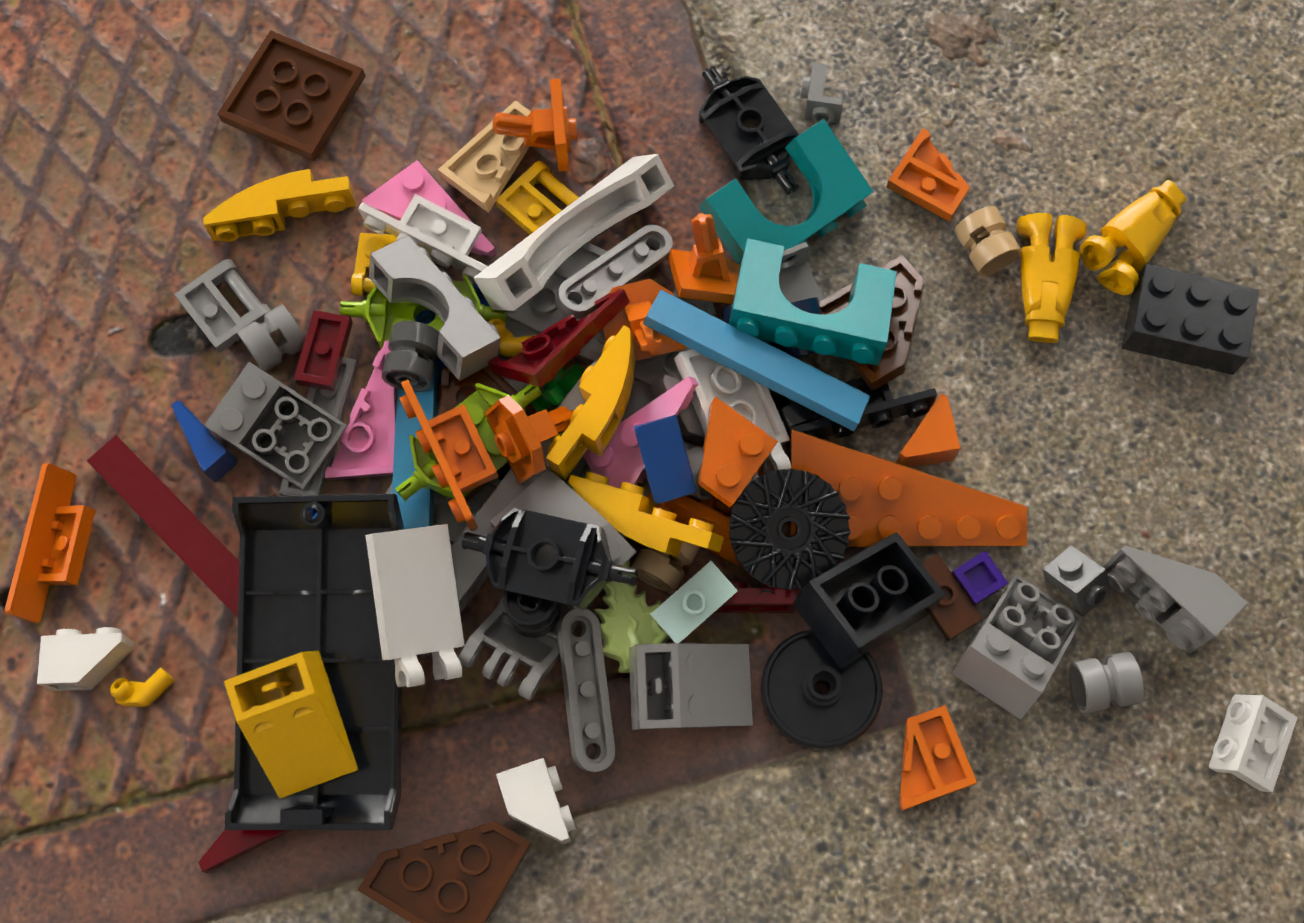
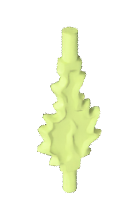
M627 560L622 566L629 567L630 560ZM611 581L604 587L606 595L602 598L609 605V608L594 609L593 611L602 622L600 623L601 638L603 639L604 656L619 661L618 671L620 673H629L630 647L636 644H666L670 637L650 615L662 604L660 600L654 605L649 606L646 604V592L644 590L639 595L635 594L637 585L631 586Z

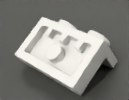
M1234 695L1227 708L1218 740L1214 745L1209 768L1215 772L1232 773L1259 791L1273 792L1298 717L1264 695Z

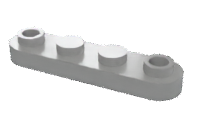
M657 225L642 227L562 282L555 296L557 309L566 317L571 314L576 319L587 316L597 309L595 301L609 294L613 287L633 283L662 263L673 246L670 234L664 228ZM569 300H574V301H576L578 304H574V303L570 302Z
M576 608L575 610L565 612L557 624L571 754L574 763L583 771L600 772L607 769L615 757V743L599 620L592 611ZM573 622L581 626L582 631L579 637L574 636L571 632ZM590 743L596 748V755L592 759L586 755V747Z

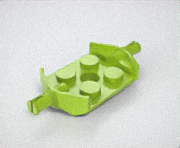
M463 275L464 281H452L457 290L474 303L477 312L485 321L501 319L507 323L508 310H492L490 306L481 304L467 275ZM376 286L367 296V300H363V302H340V315L363 317L364 322L369 323L380 349L384 346V341L390 340L392 326L395 323L401 321L417 322L416 317L420 312L424 310L432 311L417 303H390ZM437 314L435 319L427 324L437 331H440L444 326Z
M477 383L475 384L476 392L456 407L462 404L465 405L496 471H498L508 461L500 453L496 445L495 435L484 412L498 400L509 394ZM529 384L515 396L511 395L510 397L524 409L541 396L542 392L538 386ZM411 434L409 440L415 471L411 477L397 488H394L404 502L423 487L426 491L430 488L446 497L455 498L449 485L441 489L431 466L438 464L434 452L431 451L425 454L418 438ZM472 490L463 493V496L465 497V496H466L467 494H469Z

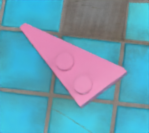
M418 160L362 199L363 203L400 221L414 195L417 194L472 222ZM481 233L471 252L492 258L496 255L495 247Z
M389 340L384 341V346L375 357L372 364L375 368L366 388H362L349 416V425L338 441L341 443L331 467L327 466L325 470V479L341 480L393 475L397 388L385 383L381 378L386 354L390 352L388 349Z
M688 376L622 421L601 457L588 449L583 456L591 472L608 477L607 485L620 488L622 481L634 485L643 483L647 474L634 427L638 424L672 415L678 416L681 409L686 410L693 398L694 390L698 386L696 379Z

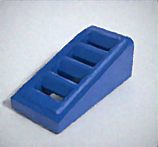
M177 400L171 406L201 470L213 482H217L237 464V460L181 401Z

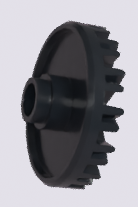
M775 470L754 479L745 487L735 501L729 519L730 543L738 562L751 576L761 583L773 588L787 590L803 589L809 581L836 567L839 561L844 558L843 554L846 546H849L850 541L848 537L851 534L848 522L850 516L846 512L847 507L839 497L838 491L834 490L830 483L824 481L818 475L804 470ZM788 521L794 522L797 528L796 533L790 537L785 536L782 532L783 524Z
M811 629L788 637L776 647L765 665L760 685L761 701L763 700L764 713L769 717V723L779 730L780 736L787 737L789 743L795 742L801 745L803 749L812 748L814 752L829 749V751H833L835 748L842 749L849 743L857 741L876 719L883 696L880 671L869 652L841 669ZM818 683L825 684L828 688V694H818L814 690V685Z

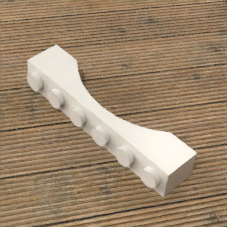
M652 154L632 157L476 275L473 279L491 309L515 311L542 290L554 271L580 247L612 225L648 207L674 187L659 155Z

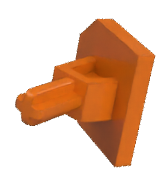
M561 78L550 79L552 108L531 110L528 116L498 112L494 115L492 129L497 134L524 138L525 146L556 150L558 171H569L568 153H572L571 140H578L576 118H568L567 106H564Z
M699 213L697 217L691 220L696 244L693 245L692 251L670 249L668 261L678 297L732 304L740 265L725 257L720 238H717L712 215Z
M652 279L616 286L610 290L609 294L616 292L618 289L625 290L630 303L603 328L605 342L612 335L616 336L624 325L631 330L635 345V361L686 349L685 345L643 325L645 317L660 290L673 295L671 291Z
M508 395L498 400L484 412L495 435L496 445L500 453L506 457L519 484L546 469L541 444L568 428L573 410L569 411L565 406H561L549 412L545 409L527 417L524 409Z

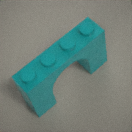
M824 118L798 135L785 147L807 179L812 192L811 210L803 223L784 226L766 219L757 210L736 178L707 197L700 204L699 209L702 213L712 215L717 235L737 264H741L747 238L784 246V250L807 242L806 239L816 232L822 238L839 226L835 219L843 213H846L848 218H850L867 206L863 199L874 191Z
M747 238L728 324L736 327V330L747 333L759 340L777 343L784 347L800 348L821 355L854 360L862 364L879 365L888 341L897 271L859 263L851 285L848 306L833 314H812L791 304L780 289L779 273L784 246Z

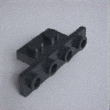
M862 378L844 382L870 396L861 420L854 431L822 416L823 419L790 428L820 439L835 435V438H844L854 434L861 427L871 425L872 428H880L889 425L894 421V418L908 415L909 418L923 416L929 412L938 395L935 388L893 399L888 383L872 391ZM790 428L787 429V434H788L789 438H790ZM788 441L786 444L787 447H790V441Z

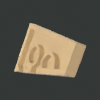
M514 101L502 113L528 116L531 111L517 101ZM493 121L438 169L443 180L488 213L530 147L524 145V138L495 133L492 129Z

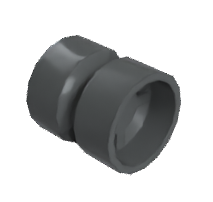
M415 321L395 323L392 326L388 344L390 352L386 354L381 377L384 382L392 387L404 390L401 382L409 380L414 392L430 389L435 369L433 361L437 359L439 331L427 324Z

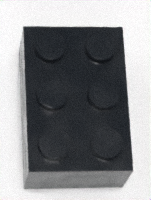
M1145 264L1138 275L1139 284L1131 294L1121 349L1234 375L1249 358L1259 289Z
M895 532L809 581L793 602V606L842 669L927 617L946 594L901 536Z

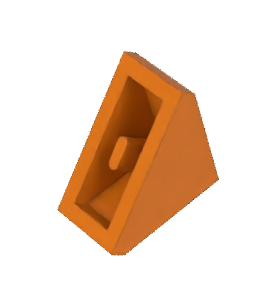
M942 393L900 452L896 463L914 468L955 460L960 450V444L947 396Z

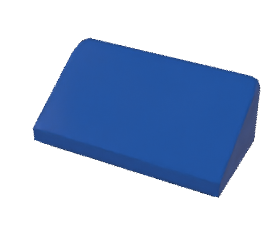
M677 415L636 425L634 430L654 503H664L697 492Z

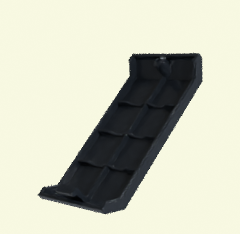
M352 494L233 497L232 514H234L240 534L237 676L300 652L319 650L358 770L279 799L235 720L234 791L225 813L224 830H392L401 799L402 687H397L394 659L382 660L365 535L404 530L397 495ZM315 508L317 516L312 519L311 512Z

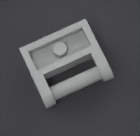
M231 259L221 261L174 294L219 353L241 339L237 334L238 331L254 321L263 323L264 315L271 311L267 304H262L239 276V268ZM221 282H226L249 312L240 318L216 286Z

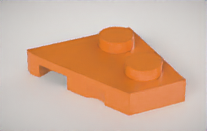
M922 128L889 178L886 187L950 222L967 196L970 187L963 177L953 170L952 163L945 153L940 154L930 141L931 135L928 130Z
M715 396L709 406L710 414L707 433L704 439V453L700 466L698 485L731 508L778 441Z
M946 705L910 717L905 721L899 796L901 811L977 784Z

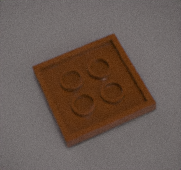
M270 30L218 112V116L223 123L315 161L366 76L363 68Z

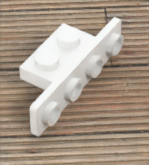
M417 194L414 195L400 221L363 202L358 208L362 218L365 220L363 224L370 230L381 235L386 231L396 236V241L409 235L419 247H423L430 254L429 256L432 261L445 268L453 265L463 270L462 275H467L469 280L474 283L476 282L473 278L488 267L469 257L471 250L482 233L481 227Z

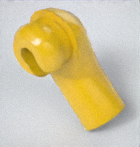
M492 319L488 322L492 323L499 332L501 339L498 352L505 357H512L521 353L523 347L521 342L536 336L515 337L506 329V324L503 320Z
M160 667L146 682L128 681L126 678L115 680L110 687V693L115 698V701L122 706L146 707L151 705L175 680Z

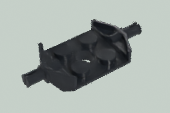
M710 66V69L706 68L702 76L711 86L712 92L706 97L699 111L700 124L703 121L706 123L739 170V180L773 178L778 181L786 195L791 194V190L795 192L799 184L796 183L788 171V167L793 159L785 147L799 133L760 79L743 76L730 81L728 78L723 80L715 66ZM751 117L757 119L760 125L757 128L748 129L741 124V121Z
M514 508L500 519L492 534L488 533L487 536L466 532L463 537L468 541L462 540L463 549L482 552L486 555L487 571L493 588L502 592L505 590L572 605L582 610H585L608 582L615 581L635 586L637 580L633 577L638 578L637 568L616 565L612 561L605 530L599 525ZM545 545L553 546L555 551L553 561L549 565L538 566L535 560L537 551Z

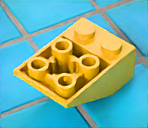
M319 650L300 652L224 681L236 721L279 799L358 770Z

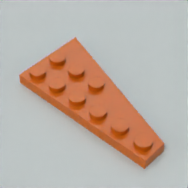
M790 428L791 469L808 471L830 483L831 487L838 491L839 497L847 507L846 512L850 516L848 522L851 534L848 537L850 541L849 546L846 547H871L895 532L901 536L908 546H1027L1028 507L1023 504ZM790 521V536H793L797 528L795 523Z

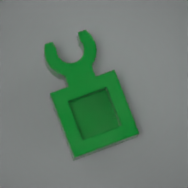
M575 363L566 370L562 367L555 377L546 383L545 387L541 390L542 395L532 402L538 412L545 409L548 410L552 405L556 406L563 401L564 396L572 390L584 373L579 363Z

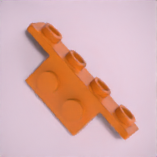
M409 380L401 382L406 395L399 399L409 420L417 417L422 429L415 433L425 454L431 451L434 452L438 464L431 467L441 489L448 485L451 488L455 498L448 501V504L456 521L459 524L466 520L470 531H473L478 526L463 493L499 477L493 462L464 404L427 420Z
M44 463L41 466L4 610L7 615L32 623H39L41 621L50 585H78L96 512L95 509L85 505L70 506L77 476L52 463Z

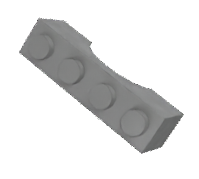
M409 235L370 253L369 279L390 303H417L431 309L440 317L444 326L439 331L436 355L459 381L489 366L488 362L498 356L501 337L496 327L484 320L477 312L474 303L457 290L450 276L446 272H441L431 261L428 252L423 247H419Z

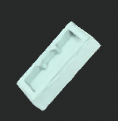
M710 561L650 615L675 643H680L738 590L716 565Z

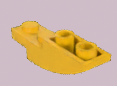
M310 169L291 172L270 178L233 195L203 218V224L213 241L231 242L244 236H269L277 231L286 230L284 217L302 218L310 213L322 211L340 212L347 207L356 206L355 193L348 176L315 181Z
M624 325L616 336L612 335L606 341L602 350V356L596 364L589 366L582 374L579 389L585 404L577 406L572 413L568 428L562 436H556L548 447L546 460L551 471L564 480L567 479L588 449L600 457L602 456L623 418L629 402L635 371V345L630 328Z
M586 471L585 478L570 474L568 483L574 491L626 537L644 546L676 557L679 556L683 542L720 553L724 537L712 532L713 524L690 518L688 525L675 522L677 514L655 508L654 500L643 495L645 488L623 481L620 488L607 485L608 477Z

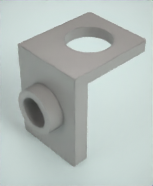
M807 242L783 252L782 262L791 256L797 255L788 262H781L779 273L780 289L790 303L818 297L819 301L824 299L806 264L809 249Z

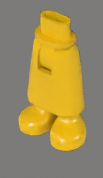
M1169 180L1165 181L1161 187L1152 188L1148 194L1135 200L1101 228L1102 236H1089L1080 245V256L1085 267L1091 271L1104 268L1097 276V280L1102 286L1120 295L1131 294L1139 284L1137 271H1141L1145 264H1148L1166 238L1176 218L1182 213L1181 206L1186 202V196L1174 182ZM1123 246V248L1116 254V249ZM1115 254H1116V255H1117V258H1116L1111 264H1109V263L1113 260V258L1115 257Z
M1033 213L1017 219L1016 232L1022 238L1030 240L1031 243L1030 246L1021 248L1022 253L1020 255L1021 287L1026 316L1024 323L1029 326L1028 340L1057 343L1059 329L1065 326V316L1072 300L1081 253L1072 248L1074 243L1082 241L1087 236V224L1074 216L1061 215L1055 220L1053 228L1055 250L1052 255H1050V247H1048L1052 228V215L1049 213Z

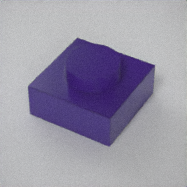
M986 551L952 571L953 576L974 606L1005 588L1008 584Z

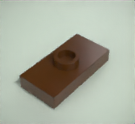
M936 553L923 561L922 564L945 592L946 596L929 615L949 642L979 623L983 617L939 554Z

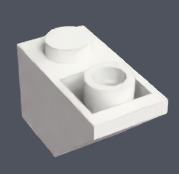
M112 627L96 629V634H82L80 630L59 629L56 631V635L41 636L37 684L50 691L92 690L134 650L135 641L121 633V629Z
M544 758L496 774L507 812L512 819L562 844L572 842L569 831L576 828L569 806L560 807L556 795L557 791L563 789L556 766L548 768Z

